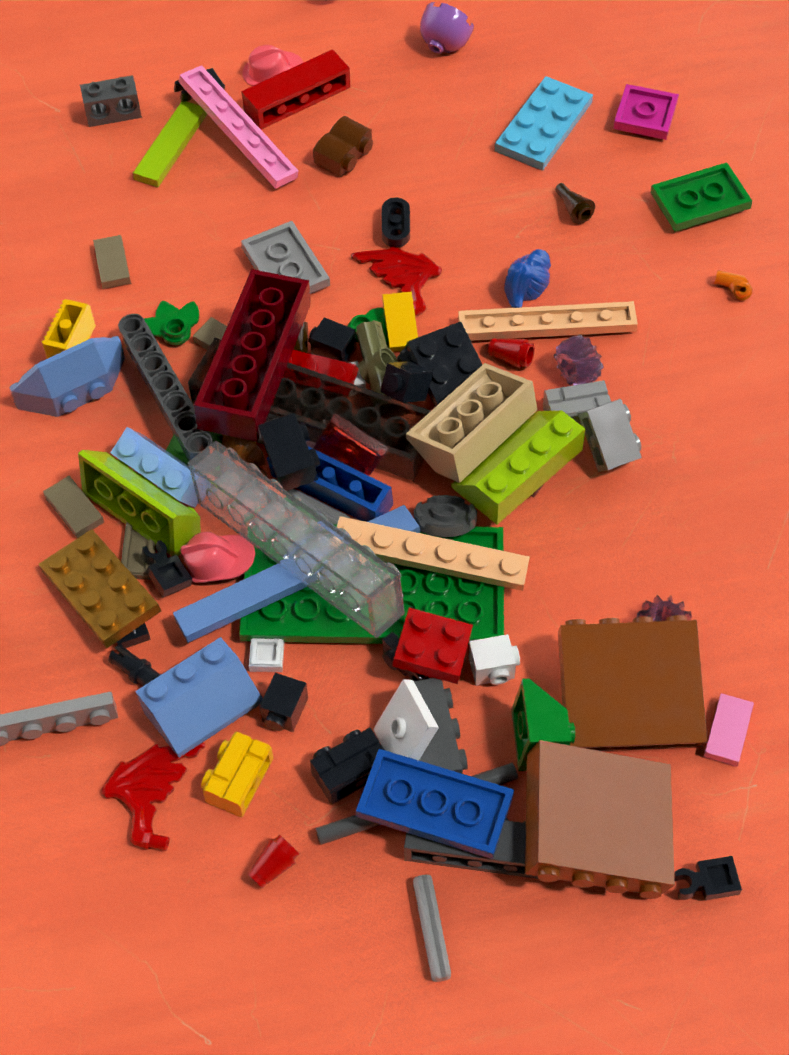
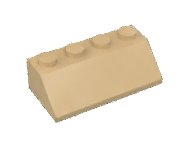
M484 363L406 433V438L436 473L460 483L537 411L533 381Z

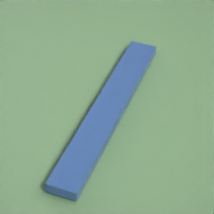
M405 505L368 521L369 523L420 533V526ZM332 538L173 612V616L189 643L365 560L367 557L332 550L334 539Z

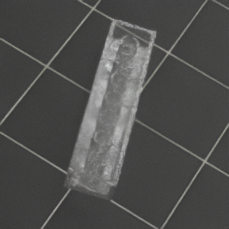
M215 441L188 462L199 505L277 564L281 565L375 638H378L405 614L401 574L392 563L382 561L370 547L362 546L353 540L345 529H338L328 521L324 514L310 509L299 496L291 495L284 490L277 480H270L261 473L256 465L253 463L248 464L241 459L234 449L226 448L218 441Z

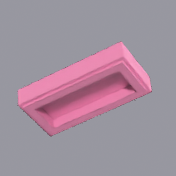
M720 694L704 753L705 758L738 766L754 705L753 702Z

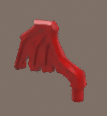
M395 247L351 254V257L360 263L378 262L372 264L370 271L378 277L384 276L383 281L390 284L391 287L403 286L401 292L412 291L415 317L426 310L421 289L429 278L440 276L442 268L425 254H413Z
M204 742L180 758L170 746L158 747V744H155L127 763L121 761L115 768L101 791L106 799H120L132 812L133 823L130 841L134 846L146 850L153 848L167 851L170 838L153 834L152 823L157 810L151 803L165 802L167 796L174 791V787L170 784L181 781L187 772V768L182 763L171 762L178 761L184 757H197L201 749L206 747Z

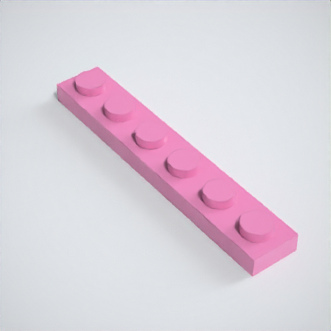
M202 65L180 74L179 83L275 189L297 179L299 172L297 168Z

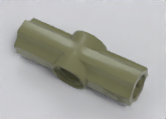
M375 320L363 322L356 327V335L363 361L358 366L360 375L370 384L376 411L386 412L395 410L401 406L400 401L381 393L380 390L387 363L398 362L394 353L387 348L381 322Z

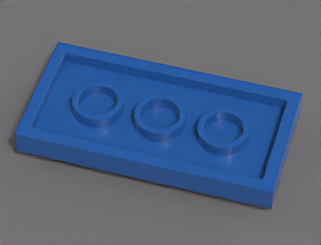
M378 749L356 809V817L493 859L511 805L514 789Z

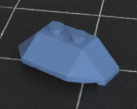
M118 336L112 338H91L35 364L21 377L19 382L9 387L17 409L59 417L111 392L125 360L121 340Z

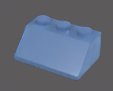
M221 637L135 691L144 714L179 758L259 706L263 700L240 659Z

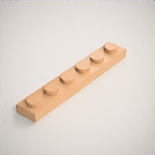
M634 301L458 311V321L462 322L471 341L491 340L492 338L512 339L636 332L638 325Z
M339 516L332 543V550L356 554L362 557L521 591L524 588L530 559L529 556L341 516Z

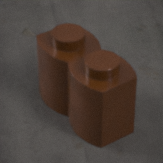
M347 116L341 117L331 128L330 132L325 134L313 148L314 163L339 177H342L347 172H351L356 166L357 159L361 158L364 154H368L372 149V129Z

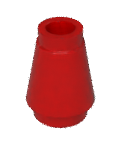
M492 338L488 348L490 356H494L518 368L523 366L529 367L535 352L534 344L529 343L527 339Z
M278 835L274 840L270 839L247 875L263 889L266 884H269L296 864L294 860L299 853L281 835Z

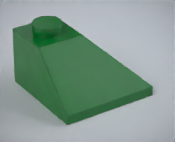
M522 679L511 711L518 771H527V753L539 740L570 746L571 743L575 742V725L573 722H569L568 710L532 680Z

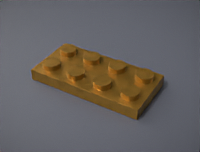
M93 529L39 563L42 572L106 648L161 612L156 600Z

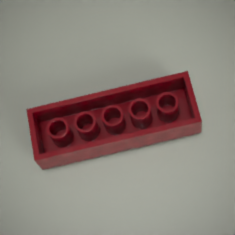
M251 269L194 403L197 429L258 442L260 436L258 425L266 421L310 308L309 280Z

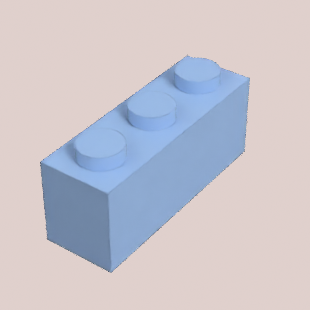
M126 427L110 452L172 497L194 508L211 484L209 479L145 435L129 427Z

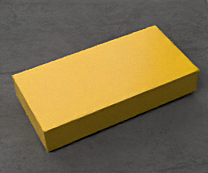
M412 291L382 294L388 345L392 352L402 351L406 347L407 341L418 338Z

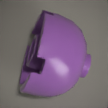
M435 2L429 3L420 22V32L423 39L428 44L429 49L435 53L456 52L469 40L474 29L473 23L469 26L466 22L468 16L453 6L441 3L440 7H433Z

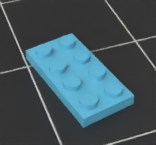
M545 76L496 141L495 152L543 171L592 104L593 94Z

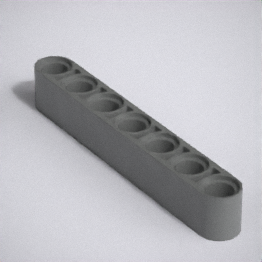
M139 314L124 316L119 321L118 327L126 349L192 468L202 473L213 470L218 465L219 459L212 437L208 431L197 429L194 405L147 323Z

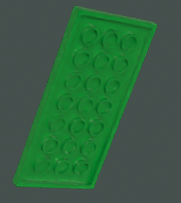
M249 523L248 539L254 545L256 555L252 566L245 572L244 579L334 538L337 524ZM475 527L463 535L440 537L504 551L503 527ZM367 558L242 617L239 636L240 641L251 642L252 638L282 639L284 642L383 644L382 639L391 632L400 638L409 607L472 624L473 627L469 641L504 635V587Z

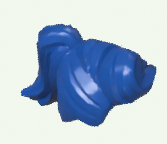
M536 249L530 254L516 259L510 265L505 279L504 290L512 308L522 307L523 301L537 299L548 287L551 263L549 254L546 251Z

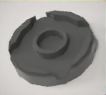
M439 495L427 498V503L422 504L419 502L414 509V519L420 526V531L438 537H455L466 534L475 528L477 510L472 503L470 505L465 504V499L461 497Z

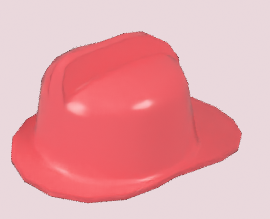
M262 45L250 53L248 62L242 72L243 78L249 85L254 86L304 61L300 56L292 52L283 51L272 45Z
M201 532L193 536L186 545L181 547V554L184 557L183 565L194 583H206L239 577L252 566L256 555L254 545L249 539L241 535L218 536L211 532Z

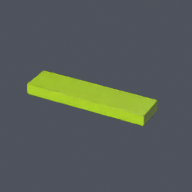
M187 101L180 103L134 170V180L155 187L160 186L207 116V113L200 105Z

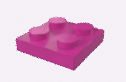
M626 84L614 120L613 129L667 140L679 94Z

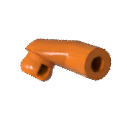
M717 270L714 284L728 287L739 300H746L751 297L753 289L745 276Z

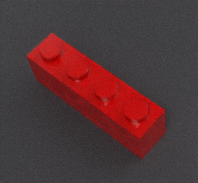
M333 49L241 91L244 112L262 130L351 88L350 67Z

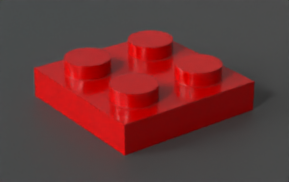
M409 607L392 667L458 684L473 625Z

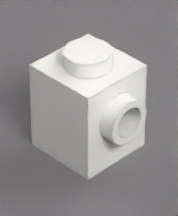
M508 634L469 641L468 657L476 686L488 683L500 685L508 682L510 679H515L516 666L520 665V655L517 646H511Z

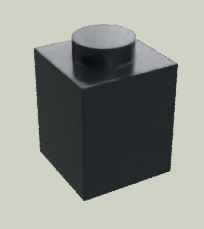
M324 317L318 327L315 326L310 332L308 342L311 344V354L348 362L357 348L356 330Z
M411 361L387 363L380 392L402 403L426 401L433 372Z
M275 673L259 706L262 722L273 730L282 731L285 729L294 732L308 700L307 683Z

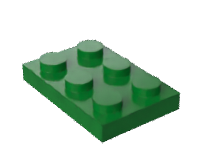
M727 162L653 184L650 192L674 232L751 209L752 199Z

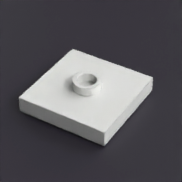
M403 679L373 730L386 751L419 760L439 727L414 681Z

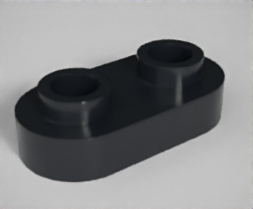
M398 197L390 198L382 205V240L390 247H402L410 240V205L406 200Z

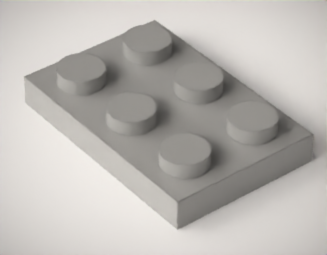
M293 221L241 241L242 249L255 270L309 280L310 294L330 286L329 276Z

